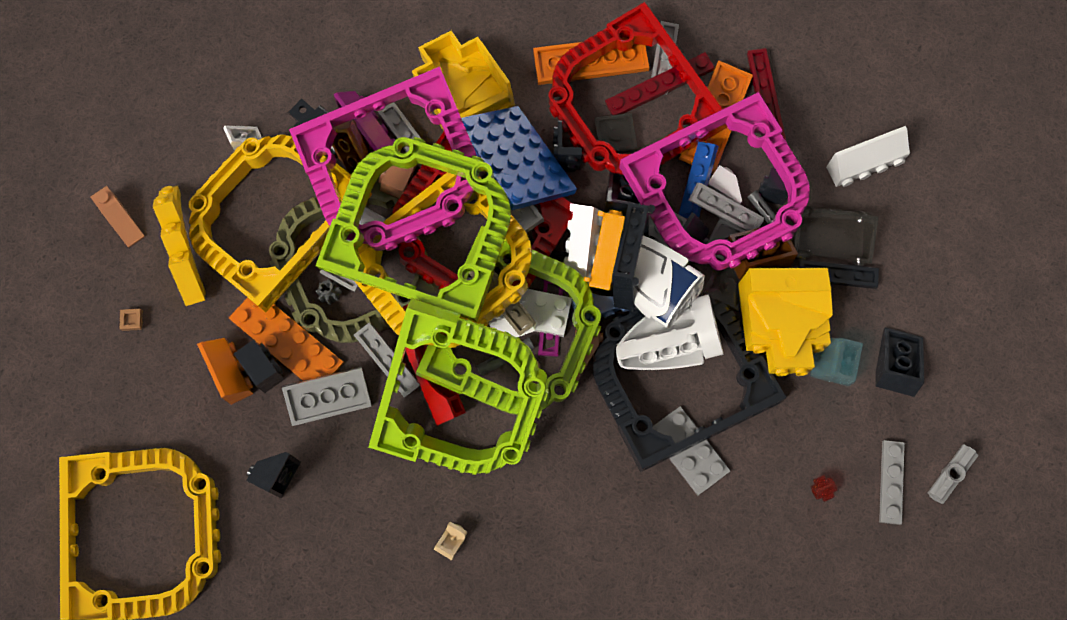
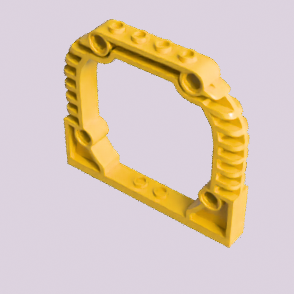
M277 135L272 138L267 136L259 140L256 138L246 139L222 163L221 167L209 177L207 182L196 191L188 204L192 211L189 219V238L195 252L265 313L321 252L330 228L329 224L325 221L314 231L307 242L298 248L297 253L281 270H278L275 266L259 268L251 260H245L241 263L237 262L215 243L212 238L211 224L220 214V203L252 168L264 167L273 157H288L303 165L292 136ZM322 156L320 162H325L327 157ZM336 163L334 168L331 169V174L342 200L351 174Z
M447 172L383 221V223L389 225L429 208L437 201L442 192L454 187L457 175ZM473 191L469 200L464 203L465 209L471 215L481 213L487 219L489 211L487 196ZM472 200H477L474 204H469ZM512 215L505 241L511 249V263L500 272L498 277L499 285L487 293L478 321L460 316L462 319L488 326L489 321L494 317L501 316L508 306L520 301L522 295L527 291L528 283L525 278L531 265L532 247L527 233ZM376 235L373 238V243H379L382 235ZM362 244L358 248V252L365 266L363 273L372 276L381 274L379 277L381 279H384L385 276L389 277L381 266L383 251H376L368 244ZM355 281L389 326L399 335L406 312L392 294ZM514 281H521L519 285L512 286ZM439 332V333L442 334V335H445V336L447 335V334L444 333V332ZM428 343V344H424V345H431V346H433L434 344H433V343ZM451 343L448 347L455 348L460 344Z
M168 448L59 457L60 620H133L160 617L177 613L190 605L204 588L206 579L213 578L216 575L218 563L221 562V552L217 550V541H220V531L216 529V521L219 520V509L216 508L215 504L219 493L218 488L215 487L214 480L202 474L197 464L187 455ZM105 470L106 476L100 480V473ZM156 470L174 471L183 477L184 492L194 500L195 553L186 563V579L171 591L157 595L118 599L113 591L99 590L95 592L84 582H76V557L79 554V548L76 544L75 536L78 535L79 528L78 524L75 523V500L84 499L88 492L97 484L101 486L112 484L116 475ZM205 480V488L199 490V482ZM204 563L209 565V570L206 574H203L201 571ZM106 595L108 603L103 606L101 600Z

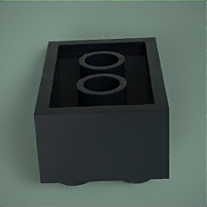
M609 171L604 212L609 213V210L622 212V215L626 217L628 204H640L625 176Z
M885 327L876 366L875 387L915 397L924 384L923 337Z

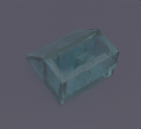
M830 338L831 344L823 352L814 354L815 367L811 370L810 377L850 386L856 382L863 343L844 338Z

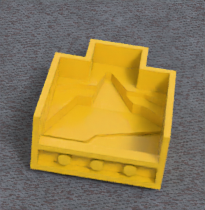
M449 31L418 47L425 64L412 70L413 77L440 67L461 118L511 108L515 105L510 81L479 37L461 45L453 32ZM435 109L433 111L436 115H438L441 112V109Z
M749 268L738 283L746 351H753L754 353L766 351L769 374H776V376H786L789 373H796V376L807 375L815 367L813 352H823L831 344L829 319L833 314L828 268Z

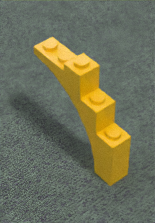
M166 186L159 191V195L154 199L153 209L162 228L161 239L169 255L168 266L183 301L188 306L205 301L206 292L188 241L181 208L180 189L178 186Z

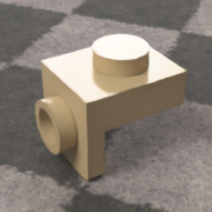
M449 522L446 531L436 544L434 550L452 560L463 544L467 531L462 526Z

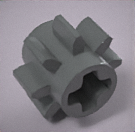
M327 279V281L319 283V289L316 290V293L319 295L318 298L322 303L327 301L331 305V303L339 301V294L342 291L336 281L332 283Z

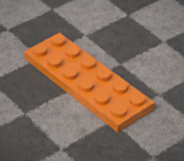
M622 37L621 39H622V40H627L628 38H627V37ZM581 42L533 48L538 85L551 84L555 66L562 55ZM633 44V47L628 51H621L615 48L581 68L572 77L571 81L649 71L646 46Z
M718 60L707 88L721 108L725 109L744 99L753 75ZM728 127L704 141L705 143L719 146L712 174L715 173L731 133ZM697 146L682 152L679 160L692 165Z
M247 297L229 317L233 323L258 344L263 343L277 360L302 381L336 373L344 364L340 358L275 304L265 313Z

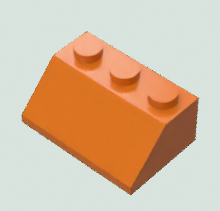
M226 338L197 344L221 398L232 405L253 394L251 390L254 387L249 376L245 377L243 373L245 369L234 355L237 349L233 342H229Z

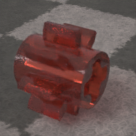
M822 475L813 480L814 485H811V490L817 500L822 498L823 502L835 497L833 493L837 491V487L832 478L826 479Z

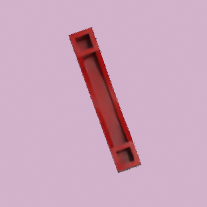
M408 304L402 307L405 312ZM421 345L415 349L406 347V353L415 374L427 349V345ZM416 375L437 425L466 413L459 394Z

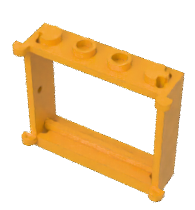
M609 210V213L598 211L597 215L603 216L591 278L584 277L583 281L589 282L590 287L612 290V273L625 216L622 215V212Z

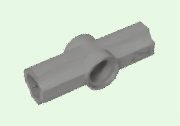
M962 445L927 492L933 500L941 504L945 503L958 483L965 478L966 472L978 457L976 451L966 445ZM950 469L956 473L955 479L950 476Z

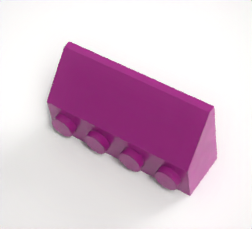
M356 91L336 92L333 94L338 109L364 98L362 95L359 97ZM374 111L367 113L363 118L354 119L370 153L385 146H393L395 142L394 138L390 139L387 135L389 132L385 125L378 123V117Z

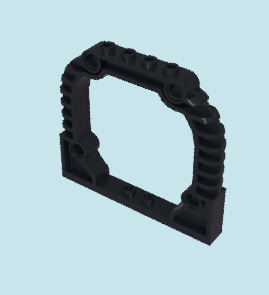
M710 298L717 328L740 367L736 380L739 385L744 387L742 400L739 405L742 411L724 420L720 417L711 422L712 426L708 428L702 426L693 431L694 435L677 443L674 442L671 436L652 429L653 424L649 417L637 415L614 369L613 361L617 345L628 331L643 319L645 315L641 311L639 314L634 315L631 310L630 314L624 317L619 315L612 319V322L605 329L604 340L598 347L594 358V379L640 473L782 403L786 399L774 375L769 374L768 364L764 357L760 356L759 353L746 351L743 325L732 309L720 300ZM616 331L619 333V337L614 338L609 333ZM743 373H751L752 379H747ZM643 423L647 429L643 432L639 431L636 425Z

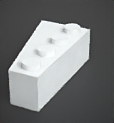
M570 204L573 218L568 221L571 237L566 241V252L569 253V257H565L564 264L577 270L583 278H591L603 216H598L597 214L600 210L594 207Z

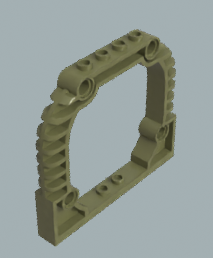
M380 176L372 187V195L367 201L366 208L369 204L388 209L395 206L398 198L380 191L381 183H378ZM312 197L305 202L299 203L282 219L276 235L277 241L273 242L269 247V253L272 258L269 261L271 267L275 266L278 270H281L297 253L294 241L301 230L312 222L324 217L317 197ZM279 250H285L283 255L277 256ZM416 273L411 285L417 287V291L438 297L439 287L433 283L432 285L426 283L419 274ZM299 277L286 290L287 294L284 295L288 305H292L295 312H292L296 323L300 322L306 331L311 333L318 332L321 336L339 343L358 342L354 334L369 322L372 323L378 332L390 328L377 309L356 319L344 322L329 320L320 306L310 303ZM395 295L396 301L401 307L409 304L410 301L402 302V296ZM309 318H316L313 324L307 325Z

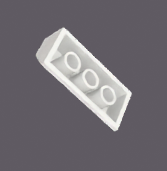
M906 126L835 153L826 167L835 186L843 185V187L852 184L855 179L860 178V180H864L871 176L873 172L882 173L888 169V166L894 164L897 167L903 164L910 154Z

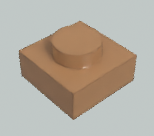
M141 309L120 310V330H142L143 311Z

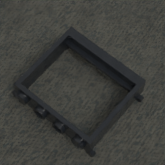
M629 203L612 273L613 301L615 308L632 310L633 314L637 315L640 310L634 304V287L639 285V279L634 277L643 235L655 240L653 236L649 237V214L655 212V206Z

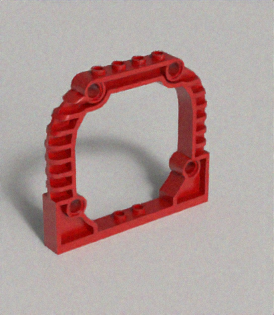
M645 2L608 23L606 29L599 31L594 36L569 49V51L562 55L553 72V88L549 91V110L554 118L557 117L559 120H562V130L565 133L568 132L570 141L575 148H582L581 158L585 163L588 162L596 171L607 169L612 173L623 175L619 168L620 160L631 154H618L609 143L597 141L573 107V90L569 83L581 68L615 48L621 51H628L633 47V44L652 47L658 43L668 56L670 65L676 67L683 82L686 81L696 95L691 114L683 115L679 120L677 130L668 136L684 129V125H692L723 110ZM622 37H627L628 39H627V40H622L621 38H622ZM555 97H562V98H563V99L560 100V101L554 100ZM723 124L709 131L703 138L698 139L697 137L691 140L684 147L678 146L664 153L661 165L685 150L693 149L698 145V141H706L727 128V125ZM597 156H601L604 158V160L597 161L595 160V158Z
M443 132L436 144L445 147V150L452 152L447 136ZM422 164L395 204L392 215L447 172H442ZM561 197L536 205L538 212L544 218V222L533 228L532 235L535 242L531 246L532 250L548 257L551 255L568 229V221L573 218V211H570V204L573 203ZM544 227L548 232L541 233L538 228ZM419 239L409 243L404 241L397 244L399 247V260L405 266V269L412 274H419L426 283L430 285L433 283L440 290L458 280L456 273L425 255V248ZM411 251L414 253V256L407 258L404 256V253ZM530 273L525 278L528 288L536 278L535 275ZM514 281L512 286L519 285L521 281Z

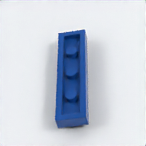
M698 141L679 215L685 219H688L691 213L696 214L698 218L700 216L702 207L689 201V198L697 183H702L708 187L719 147L716 144Z

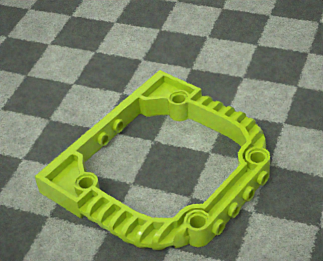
M407 137L398 138L393 146H385L382 149L369 153L358 163L351 175L336 219L333 218L316 266L321 270L408 299L412 298L461 314L460 316L478 321L510 225L511 209L508 197L502 186L494 179L491 166L485 163L482 158L477 156L470 158L464 156V153L458 150H452L451 152L436 143L429 145L417 137L413 139ZM403 147H410L407 153H400ZM420 163L466 178L474 191L487 196L489 204L488 218L472 263L463 264L458 270L459 279L451 285L440 289L438 297L417 291L416 286L404 283V286L396 284L397 280L387 276L381 279L363 273L365 266L360 258L358 248L362 245L364 237L358 229L372 187L378 177L392 166L409 169ZM482 171L488 172V176L484 179L478 178L479 173ZM354 232L356 234L355 238L352 241H347V236ZM468 271L475 273L472 280L464 279V275Z
M481 226L465 264L472 263L485 228L484 226ZM505 240L495 266L499 267L501 271L508 265L504 263L503 259L506 257L511 258V249ZM532 250V260L528 273L558 285L569 293L576 304L572 321L577 331L560 372L551 375L547 379L545 388L549 389L546 401H541L540 403L543 410L554 401L562 402L568 397L570 392L575 391L579 382L576 380L578 373L582 374L586 365L583 362L585 355H590L594 345L591 344L593 336L597 337L601 326L598 325L601 313L594 306L593 295L587 281H583L584 278L577 270L556 259ZM470 271L464 275L465 280H468ZM585 314H592L594 321L586 320ZM428 345L416 371V375L459 394H465L510 414H518L523 400L519 392L512 391L472 373L469 361L463 358L457 359L450 347L438 348L435 345ZM463 366L466 369V373L459 375L455 372V368ZM561 386L564 389V394L557 395L554 387Z
M411 298L406 309L368 448L413 462L420 458L425 460V462H433L438 466L442 465L450 470L455 469L460 471V473L466 472L472 473V475L490 473V471L499 467L501 469L506 463L511 465L517 464L521 460L523 452H528L531 440H528L529 435H534L537 425L534 423L535 418H540L543 408L540 406L541 401H546L549 389L545 388L547 374L544 370L538 368L537 359L534 357L529 346L523 343L520 338L509 334V332L497 330V328H490L481 323L477 324L471 320L462 319L459 313ZM439 332H444V333H446L447 335H446V336H445V335H442V334H440ZM433 343L438 348H446L451 343H456L498 356L511 363L520 374L518 391L523 397L512 431L503 433L495 447L477 450L424 434L425 431L421 425L416 423L409 424L403 418L398 408L390 406L394 392L397 393L401 381L397 380L398 376H402L406 364L402 362L406 347L415 349L421 345Z

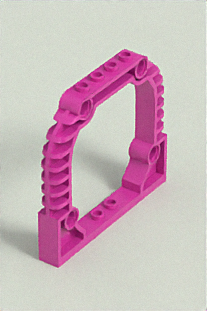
M440 67L289 129L305 172L309 176L329 226L333 218L336 219L342 203L331 174V169L336 165V158L331 152V147L337 135L335 127L355 118H363L369 112L374 110L380 111L386 105L408 96L411 103L425 108V112L433 124L442 125L452 150L461 151L464 153V156L470 158L477 156ZM441 109L438 115L432 114L433 110ZM328 155L325 162H320L322 156ZM457 176L454 187L442 192L437 198L435 206L389 225L381 221H371L363 225L359 224L358 229L364 237L362 244H368L376 251L385 249L389 251L397 248V244L404 241L409 243L416 240V236L431 234L440 226L448 227L464 215V203L469 200L474 190L470 187L466 178ZM456 203L459 205L457 210L449 211L451 204ZM354 232L350 233L347 236V240L352 241L356 234ZM376 235H382L379 243H373V238Z
M759 92L621 159L619 166L640 204L655 206V212L649 214L667 246L686 257L688 261L698 264H710L715 270H723L729 266L732 269L741 264V260L745 258L750 260L756 257L759 251L763 249L768 251L775 247L777 242L781 240L786 242L791 239L802 223L801 215L807 206L810 194L809 181L805 171L781 135V127ZM726 124L729 130L746 135L747 141L752 147H761L784 182L788 193V204L778 210L772 223L732 243L719 239L703 244L693 239L684 230L663 194L666 187V179L663 175L659 174V168L664 153L678 146L684 147L691 140L697 137L698 139L703 138L709 131ZM755 133H760L763 137H757ZM651 184H658L660 188L655 189ZM786 220H791L794 225L787 224ZM716 255H722L725 260H717Z

